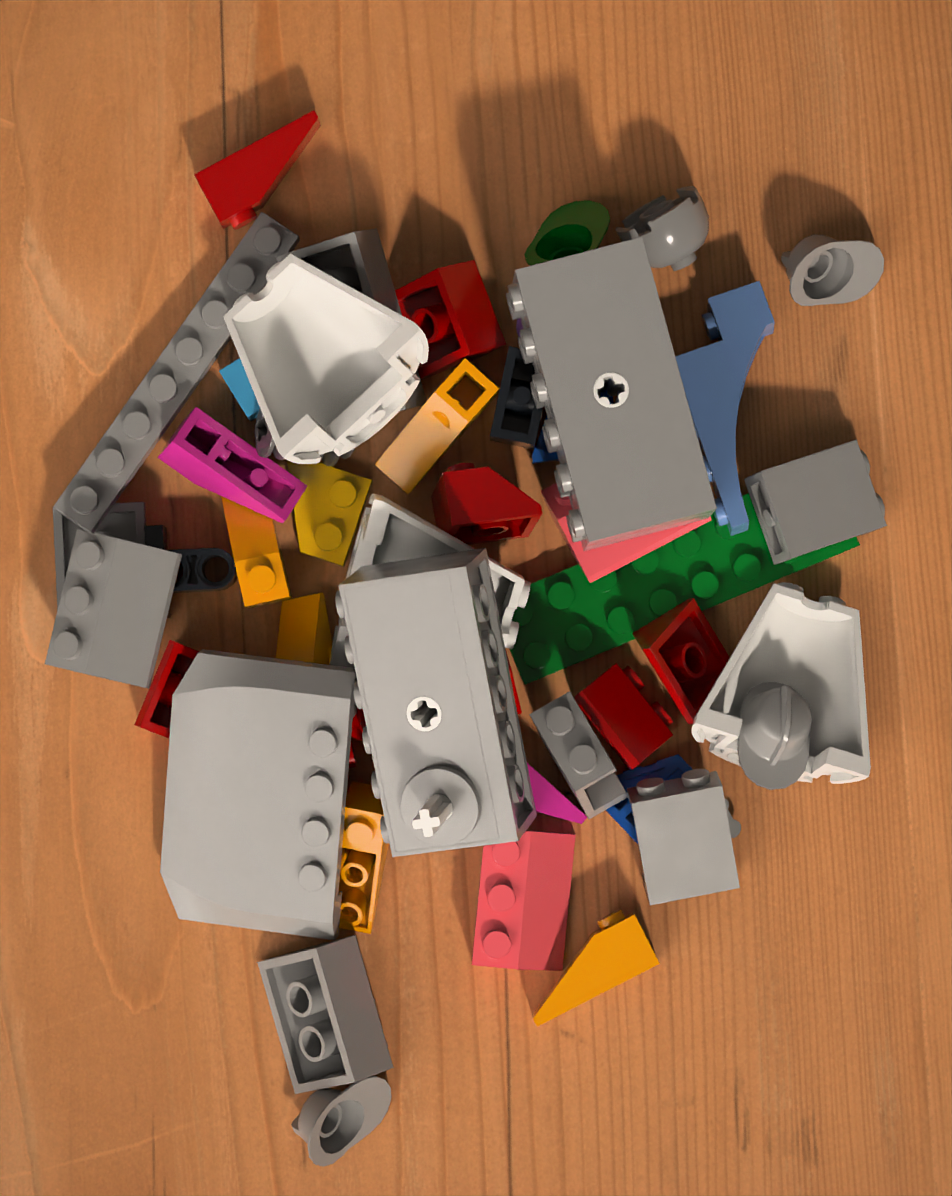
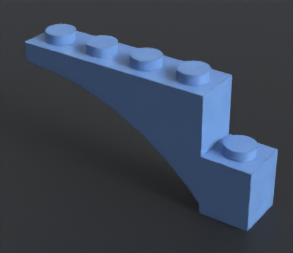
M760 281L708 298V313L703 314L702 319L710 341L718 338L719 342L675 356L708 478L712 482L717 499H714L717 509L713 513L719 527L727 524L730 536L748 531L749 519L740 491L736 464L738 407L746 377L758 348L765 336L774 333L775 325Z

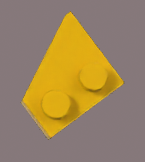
M287 460L289 473L307 485L306 490L294 507L300 552L344 567L372 480L326 466L322 463L297 464Z

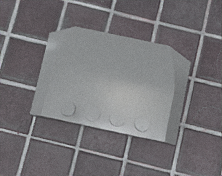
M206 649L198 652L172 695L160 873L179 919L335 940L338 937L342 891H339L352 720L357 714L353 692L354 683L357 681L355 668Z

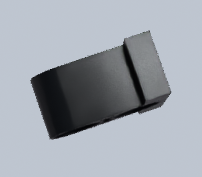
M163 525L144 526L145 545L182 554L180 563L183 567V576L175 583L173 593L221 591L231 587L238 578L234 558L225 550L219 548L168 550L167 528ZM215 557L224 558L229 565L228 575L219 582H211L205 575L207 562ZM170 607L167 618H171Z

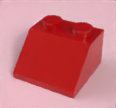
M475 260L439 267L395 290L402 316L415 322L425 333L428 341V360L424 364L419 363L417 368L421 380L457 367L465 358L470 362L506 345Z
M459 463L448 467V472L442 473L431 495L436 527L467 545L529 537L543 514L541 504L488 466L475 468L474 463Z
M615 663L577 693L574 699L626 767L633 770L673 736L672 732L668 729L673 720L657 701L652 705L648 704L639 692L645 685L629 665L621 670L617 663Z

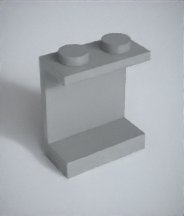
M857 440L760 471L744 479L774 565L887 526L884 519L885 506L883 500L874 490L869 476V460L866 454L860 450Z
M570 691L529 714L546 748L588 819L595 817L628 797L615 774V771H617Z
M694 769L683 773L682 778L666 781L662 778H648L639 781L635 787L627 788L643 867L644 888L649 905L740 888L723 786L717 771L709 772L706 769Z

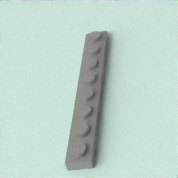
M260 213L53 506L56 511L84 530L92 533L96 531L230 341L231 335L223 316L233 307L235 301L245 293H253L255 295L266 286L268 270L278 263L275 257L292 252L300 241L298 235L265 213Z

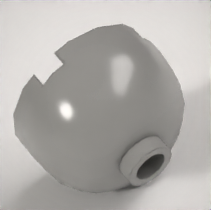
M687 186L677 189L676 191L680 198L673 201L666 200L665 196L662 195L627 216L622 221L625 228L617 227L615 230L621 242L643 237L652 268H663L670 265L673 271H677L693 263L697 259L694 252L704 244L709 231V215L696 187Z

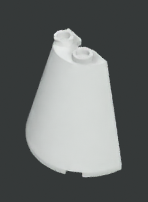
M289 254L283 261L274 264L266 274L267 284L259 293L255 295L253 293H245L240 296L223 318L278 452L290 462L314 464L319 463L322 458L320 455L334 451L337 456H340L356 448L382 429L401 410L420 382V378L415 373L419 363L424 364L427 362L429 346L425 333L415 322L298 257Z
M372 494L369 499V504H372L371 508H365L346 579L362 566L474 550V548L386 497ZM488 557L505 648L513 649L519 623L512 621V617L517 607L525 608L531 582ZM339 617V626H336L334 630L330 665L355 668L354 663L350 664L345 654L344 642L345 637L348 636L345 618Z
M786 582L774 583L696 714L692 725V735L697 742L704 743V739L710 742L709 752L741 766L738 756V738L743 719H740L743 699L751 688L761 683L778 682L791 686V688L798 692L810 707L812 716L809 758L804 773L797 781L812 783L813 778L817 779L821 775H831L830 782L833 784L852 783L869 777L871 764L860 612L857 609L846 606V602L840 598L821 596L819 602L806 598L803 588L796 584Z

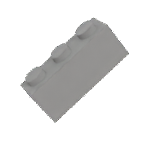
M77 529L45 664L149 689L182 554Z
M356 935L324 942L257 962L295 1094L354 1083L394 1068Z

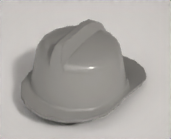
M813 234L801 240L792 251L784 252L781 256V261L786 267V273L790 281L789 291L791 297L801 306L843 304L856 301L868 294L876 286L884 271V257L880 248L872 242L863 240L838 241L826 235Z
M778 682L761 683L751 688L742 702L740 719H743L738 738L739 763L745 775L757 786L769 790L784 789L797 782L806 769L809 758L811 711L805 699L791 686Z
M371 1076L353 1083L344 1091L324 1088L310 1095L304 1103L300 1114L292 1121L291 1126L294 1132L307 1143L309 1158L312 1162L323 1167L333 1164L348 1149L371 1133L388 1112L392 1099L391 1087L385 1079Z

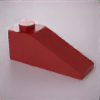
M315 110L194 174L223 229L232 225L234 230L242 228L258 217L255 212L264 207L319 129L320 122Z

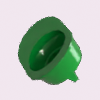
M590 200L574 201L559 207L542 223L532 243L528 246L524 254L526 263L532 266L597 249L608 231L611 221L608 209L601 203Z

